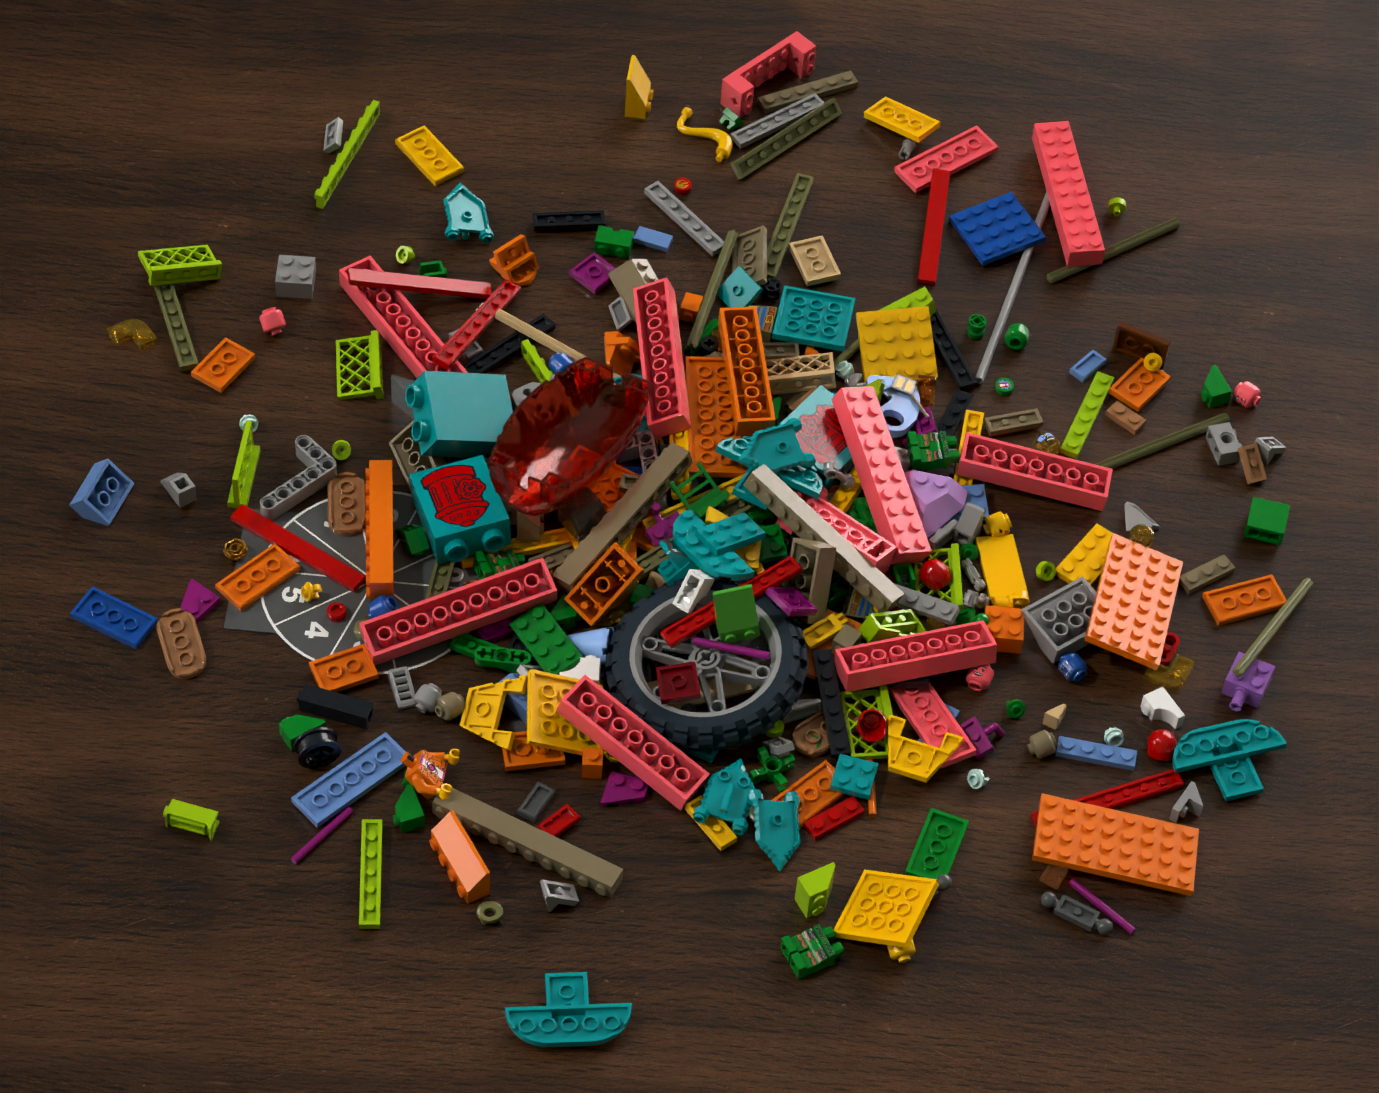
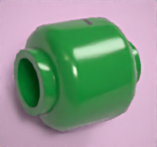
M1020 323L1010 325L1005 334L1006 345L1013 350L1025 348L1030 337L1028 328Z

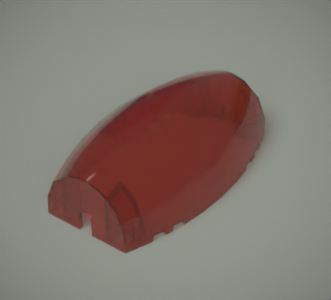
M588 357L568 365L567 370L563 373L558 371L554 374V378L551 381L545 380L510 415L503 426L501 435L497 437L496 445L493 446L489 459V476L497 494L513 509L531 516L549 513L582 497L611 471L632 441L646 413L652 382L623 371L622 383L617 384L613 380V367Z

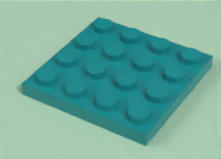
M784 285L772 339L844 352L855 298Z

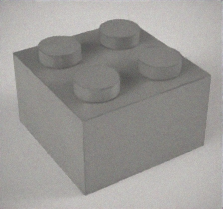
M279 255L275 278L276 297L312 299L316 276L315 257Z

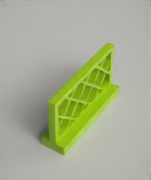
M208 245L138 251V257L149 276L148 282L150 286L221 278L222 263L220 260H216Z
M378 330L371 331L369 336L336 340L338 400L373 395L376 396V399L384 398L382 341ZM369 342L364 349L359 347L361 343ZM341 346H351L346 352L341 350ZM356 349L360 353L354 358L350 354ZM364 355L369 357L365 363L359 361ZM348 358L351 361L346 366L343 365L341 362ZM356 363L361 367L354 372L350 368ZM366 369L370 373L364 378L359 374ZM346 372L351 374L347 380L342 378ZM355 378H358L361 381L356 386L351 384ZM365 383L370 386L369 390H361L360 388ZM347 386L352 389L348 393H342V390Z
M246 420L227 502L228 507L239 508L242 504L248 506L261 451L260 446L254 445L252 421Z
M951 544V548L932 549V552L927 556L929 560L937 559L940 555H948V558L943 563L946 566L949 564L948 569L952 580L947 584L950 589L946 593L940 590H931L927 595L932 596L934 593H937L941 596V600L946 599L950 603L960 606V609L963 610L959 544ZM921 562L914 563L915 588L918 592L924 586L930 588L928 585L923 584L919 577Z
M881 685L878 689L840 692L851 756L863 760L888 758L889 714L893 715L887 685ZM874 696L875 702L871 705L864 698ZM845 698H853L856 702L851 706L845 702ZM860 703L868 709L881 711L887 719L885 737L876 743L873 742L871 746L864 743L861 736L858 739L851 733L855 728L857 729L858 720L854 722L848 716L853 712L860 717L862 712L856 709ZM880 744L885 748V752H878L873 748ZM857 745H860L866 751L864 753H855V748Z

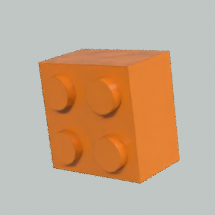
M985 606L984 614L989 617V624L986 626L997 643V652L1021 654L1024 641V616L1021 612L1022 609Z

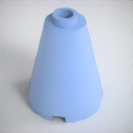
M606 627L567 635V637L583 658L589 655L600 658L601 665L605 666L608 644L615 630L613 627Z

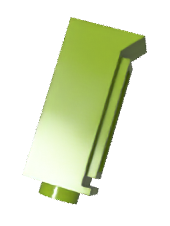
M175 799L171 800L169 806H166L163 812L167 827L170 824L176 828L208 835L210 840H212L219 825V820H216L219 814L218 811Z

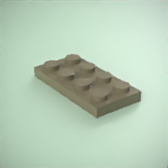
M764 225L739 234L732 251V273L740 266L759 285L767 283V229Z

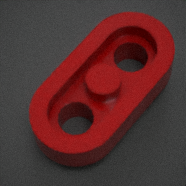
M1167 632L1159 666L1169 665L1179 647L1180 639L1175 633Z

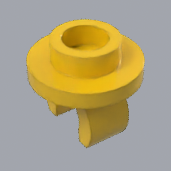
M1157 353L1146 355L1144 359L1146 369L1149 371L1160 369L1162 366L1161 356Z
M306 582L301 588V596L306 602H310L312 599H319L318 592H322L320 584L312 585L310 582Z

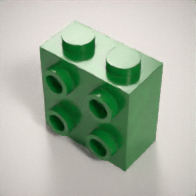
M1253 497L1244 537L1281 545L1290 505Z

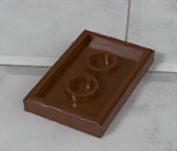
M1120 321L1117 326L1112 349L1138 360L1141 357L1145 359L1149 353H1157L1162 358V366L1160 368L1163 369L1171 341Z

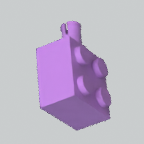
M1238 652L1222 689V694L1233 698L1229 707L1234 711H1240L1243 703L1258 708L1272 679L1275 669L1274 665L1255 659L1243 676L1236 677L1232 670L1244 656V653Z

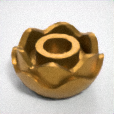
M234 538L225 544L223 552L228 559L237 561L245 557L248 547L243 540Z

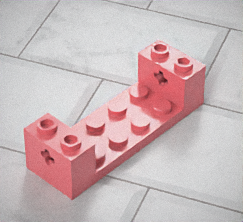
M798 31L791 34L723 78L720 104L725 108L728 107L739 118L748 115L752 111L754 88L759 87L766 80L773 78L780 71H784L786 67L800 78L813 72L816 45Z
M801 491L796 493L883 574L889 570L897 546L820 496L816 499ZM778 518L777 523H779L780 528L790 535L794 532Z

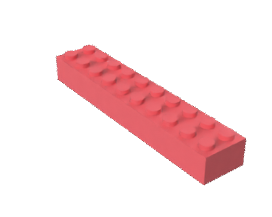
M1069 121L1034 123L1032 140L1067 267L1100 265L1103 263L1105 248Z
M371 256L339 270L340 286L416 378L424 371L468 373L458 360L448 370L432 362L433 356L445 344L400 290L349 285L348 268L383 271Z
M667 277L633 288L647 424L656 439L691 428L675 290Z
M874 387L841 388L831 400L877 532L881 537L897 546L891 564L922 562L932 550Z
M542 557L359 623L360 634L376 666L526 612L541 602L545 605L556 601L557 589Z

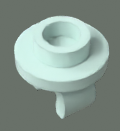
M980 769L970 770L967 776L969 785L974 789L985 786L990 779L989 777L985 778L983 770Z

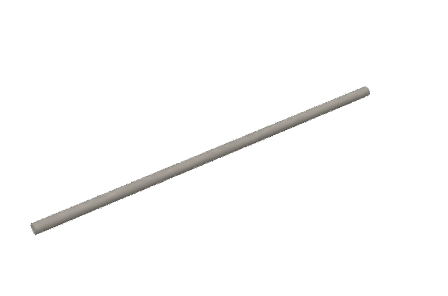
M1047 191L1035 220L1040 230L1050 208ZM1035 246L1023 251L975 379L978 384H982Z

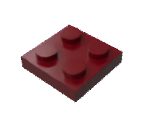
M695 662L656 667L661 705L701 699Z

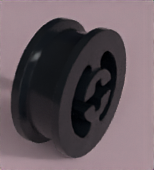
M327 727L313 728L297 737L293 745L295 752L298 754L299 764L308 769L327 766L334 762L341 754V746L337 742L336 732Z

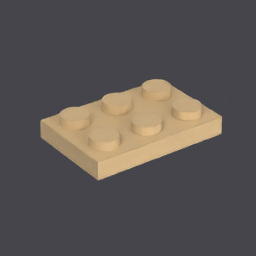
M823 235L789 243L788 248L806 286L841 279L840 270Z

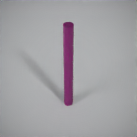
M694 637L692 644L765 660L770 658V652L698 637Z
M347 807L292 856L291 861L297 864L353 813V810Z
M1072 878L1069 885L1114 922L1131 935L1135 932L1136 928L1076 879Z

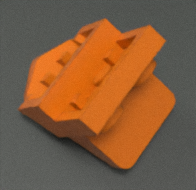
M520 234L493 251L494 257L489 262L501 274V277L521 287L531 285L539 265L535 253L529 249L526 237Z
M619 331L605 332L604 350L606 365L613 372L621 376L622 374H631L634 362L641 363L639 344L631 337H625Z

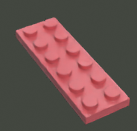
M976 125L895 166L894 172L917 193L930 186L933 168L950 171V175L997 152L998 146Z
M930 682L929 688H888V692L923 743L940 748L946 732L963 737L962 744L940 767L941 769L976 755L975 747Z

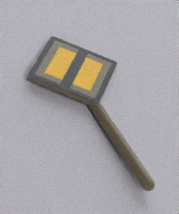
M896 374L890 388L909 395L928 419V413L913 395L918 382Z

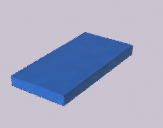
M93 586L70 612L71 618L134 649L140 646L158 623V618Z

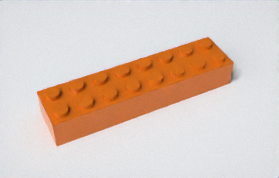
M757 307L720 308L718 325L736 436H752L756 431L766 430V428L775 426V414Z
M369 460V468H365L366 540H368L366 541V599H370V603L381 595L394 598L392 460Z

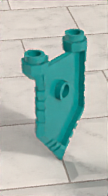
M459 183L443 200L448 221L445 236L448 240L455 241L458 239L460 232L465 240L469 239V232L479 233V238L484 244L491 243L494 234L488 225L489 221L485 211V203L462 183Z
M795 418L789 419L784 425L780 424L777 427L773 426L772 428H766V430L754 432L750 439L751 441L748 442V446L745 447V450L738 459L739 462L749 466L752 465L754 468L765 464L773 473H778L780 470L785 471L787 468H795L798 465L807 469L816 463L813 453L809 454L807 452L803 454L795 434L802 429V424L799 419Z
M742 759L709 776L708 786L705 788V793L701 800L702 804L695 807L693 819L696 822L705 823V820L712 816L733 823L732 832L734 834L744 835L749 825L746 818L749 815L750 806H752L747 802V795L749 794L748 791L755 789L750 777H748L749 774L746 772Z
M749 790L747 802L755 808V841L767 853V856L772 859L771 861L778 871H781L801 844L800 826L798 825L799 813L797 812L800 797L797 792L785 793L784 801L763 800L761 790Z

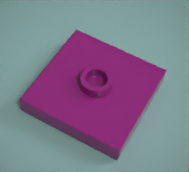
M593 252L569 270V275L593 294H596L612 282L608 274L616 268Z
M769 587L765 592L788 616H815L818 611L796 587Z

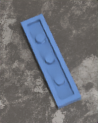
M1064 736L1058 737V747L1055 754L1057 757L1134 771L1137 750Z

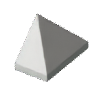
M618 297L608 306L617 331L620 332L634 321L621 297Z
M1131 502L1124 504L1126 531H1139L1134 527L1141 526L1142 524L1143 526L1146 525L1147 528L1150 527L1152 530L1160 528L1137 505Z
M820 698L802 699L794 702L792 710L783 719L784 724L812 716L821 711Z

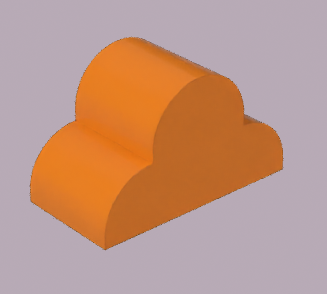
M613 543L564 599L590 626H593L631 595L638 586V580L644 573V570L617 543Z

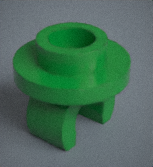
M971 543L962 544L959 550L960 558L962 560L969 558L971 562L978 557L976 545Z
M1019 699L1006 701V712L1009 717L1019 718L1023 716L1026 711L1023 701Z

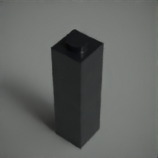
M305 684L303 691L300 690L297 695L299 711L367 730L374 715L372 702Z

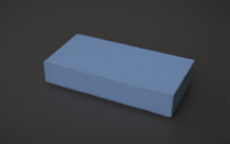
M639 226L633 243L667 252L673 241V236Z
M1092 350L1071 367L1069 373L1084 383L1106 364L1107 359L1095 350Z

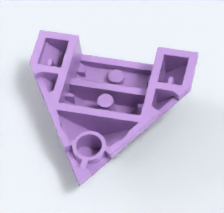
M916 470L904 473L927 538H930L939 528L947 524L956 513L964 509L968 491L951 477Z

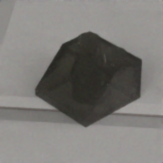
M588 488L558 504L557 520L581 542L589 535L591 529L598 525L606 511L601 500Z

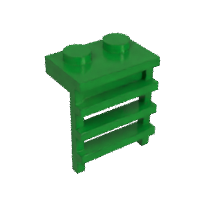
M699 461L696 465L700 471L678 486L673 481L669 482L673 492L679 497L680 502L686 507V510L691 509L699 518L701 517L704 520L708 506L719 509L728 503L725 499L730 497L727 490L720 491ZM703 473L707 480L683 496L679 489ZM710 483L713 490L689 505L686 499Z

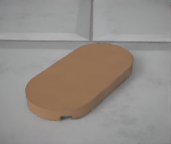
M352 472L339 473L335 475V478H331L328 483V525L334 533L341 536L356 535L366 525V484L362 478H359L357 474Z
M175 608L168 610L157 623V633L170 673L177 678H193L203 671L207 661L195 618L190 612L184 611V609Z
M822 710L799 723L794 729L792 735L794 747L806 756H820L829 751ZM851 712L848 718L856 722L859 716ZM855 728L851 733L856 735L858 731ZM811 734L817 735L818 739L812 737ZM821 739V746L817 748L816 746Z

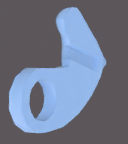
M870 375L867 378L866 385L877 379L886 381L882 395L889 399V401L881 406L884 417L891 416L901 422L900 426H890L887 424L891 437H902L915 424L919 413L918 406L909 395L890 388L895 377ZM916 387L913 395L920 403V396Z

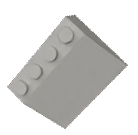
M1083 576L1021 610L1038 645L1053 664L1058 662L1064 654L1074 653L1090 644L1084 641L1096 591Z

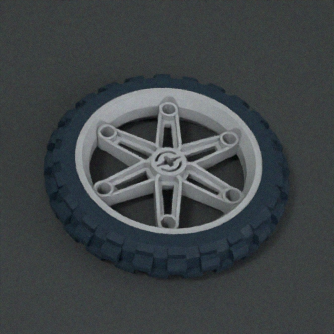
M723 577V580L715 579L707 596H704L697 603L692 613L712 602L713 592L738 587L742 583L731 581V578ZM684 579L674 581V585L667 588L666 585H663L653 590L648 598L642 597L631 607V611L628 614L623 615L616 625L615 633L611 635L605 665L607 683L610 693L615 699L674 746H684L686 750L701 751L702 748H712V751L727 749V745L735 743L739 746L752 741V737L756 735L762 736L774 728V724L778 720H783L792 710L793 703L798 701L803 690V684L807 675L808 664L805 638L802 629L797 624L796 618L788 616L766 594L757 598L755 605L759 632L764 638L771 655L770 668L737 657L738 654L727 651L722 653L717 649L693 645L692 641L696 635L690 638L691 644L681 643L672 649L665 640L654 638L667 625L691 614L672 604ZM709 627L704 629L705 639L713 640ZM717 637L713 641L720 642V638ZM754 639L737 641L734 645L746 647ZM662 650L689 655L688 660L662 653ZM644 657L666 665L695 662L699 685L709 712H689L674 708L669 704L661 705L659 686L655 687L652 691L644 678L642 670ZM725 665H730L752 673L748 675L724 670ZM715 678L718 700L713 701L706 680ZM722 681L760 687L754 695L743 703L726 709Z

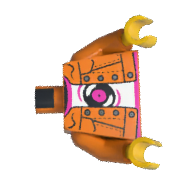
M451 749L449 754H445V752L421 750L414 756L406 752L401 758V762L408 766L405 775L406 780L426 799H430L437 794L443 800L448 799L452 786L450 784H443L448 764L445 760H448L452 765L457 764L460 758L458 757L460 751L458 749Z

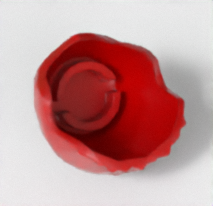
M938 559L928 560L921 565L919 577L922 583L928 585L931 590L944 588L952 580L948 567Z
M877 709L863 711L857 722L859 735L865 741L875 743L885 737L887 719L883 713Z
M1158 729L1152 732L1147 741V754L1155 760L1171 761L1177 746L1174 734L1165 729Z

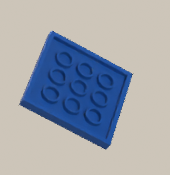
M1012 192L949 215L950 223L982 266L1046 242V236Z

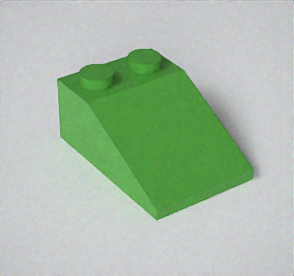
M752 584L713 592L715 620L720 642L733 644L737 641L752 640L760 637Z

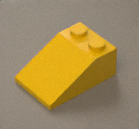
M632 55L626 82L625 117L646 119L647 112L650 113L651 102L649 100L653 99L654 90H651V82L635 55Z

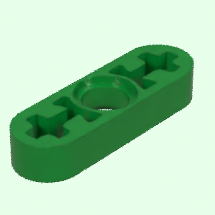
M479 646L474 651V661L479 666L517 670L520 665H531V655L525 650ZM500 655H505L508 657V659L506 661H500L497 659V657Z

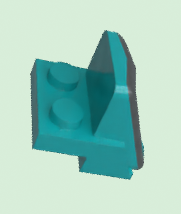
M667 539L659 542L670 558L663 560L657 570L669 587L674 585V581L685 577L689 569L699 570V567L675 542Z

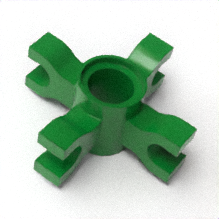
M765 746L758 748L757 752L759 754L756 758L763 767L750 771L751 782L753 785L758 784L762 780L775 783L779 793H782L787 789L785 785L788 784V781L781 772L793 769L795 767L793 762L796 759L791 753L780 760L777 757H770Z

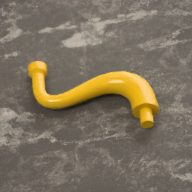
M685 107L677 121L678 130L685 135L715 140L718 143L716 161L721 162L723 159H727L733 148L731 137L720 129L684 126L687 118H690L693 114L690 108Z

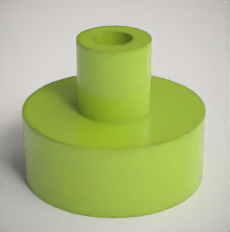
M1118 197L1111 199L1108 204L1109 212L1114 214V216H1120L1126 211V201Z
M400 246L396 251V259L401 264H409L415 258V254L409 246Z
M345 440L336 441L332 446L333 456L338 460L347 459L351 454L350 444Z
M1047 561L1040 562L1036 567L1037 577L1044 581H1050L1054 578L1056 573L1055 565Z
M778 720L774 724V728L765 734L771 738L780 737L784 731L783 721Z

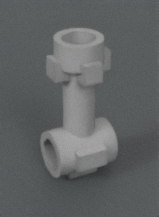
M834 461L825 462L824 475L826 478H837L843 487L851 488L854 485L855 479L853 475L840 472Z
M968 589L967 593L965 592L963 604L973 608L977 604V607L983 609V607L990 604V599L986 594L981 593L978 596V592Z

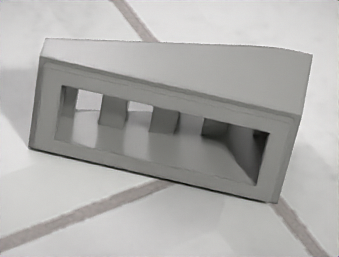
M407 666L390 669L388 671V679L398 710L416 706L417 704L414 702L415 692ZM411 697V699L403 701L400 700L402 698Z

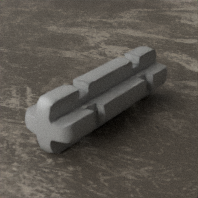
M969 558L962 560L960 566L966 571L965 574L971 583L975 584L974 588L976 591L984 590L986 584L983 579H980L982 577L975 566H973Z

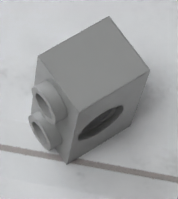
M1230 422L1208 426L1206 440L1218 466L1239 462L1238 448L1242 447V444L1238 442L1236 431L1232 429Z

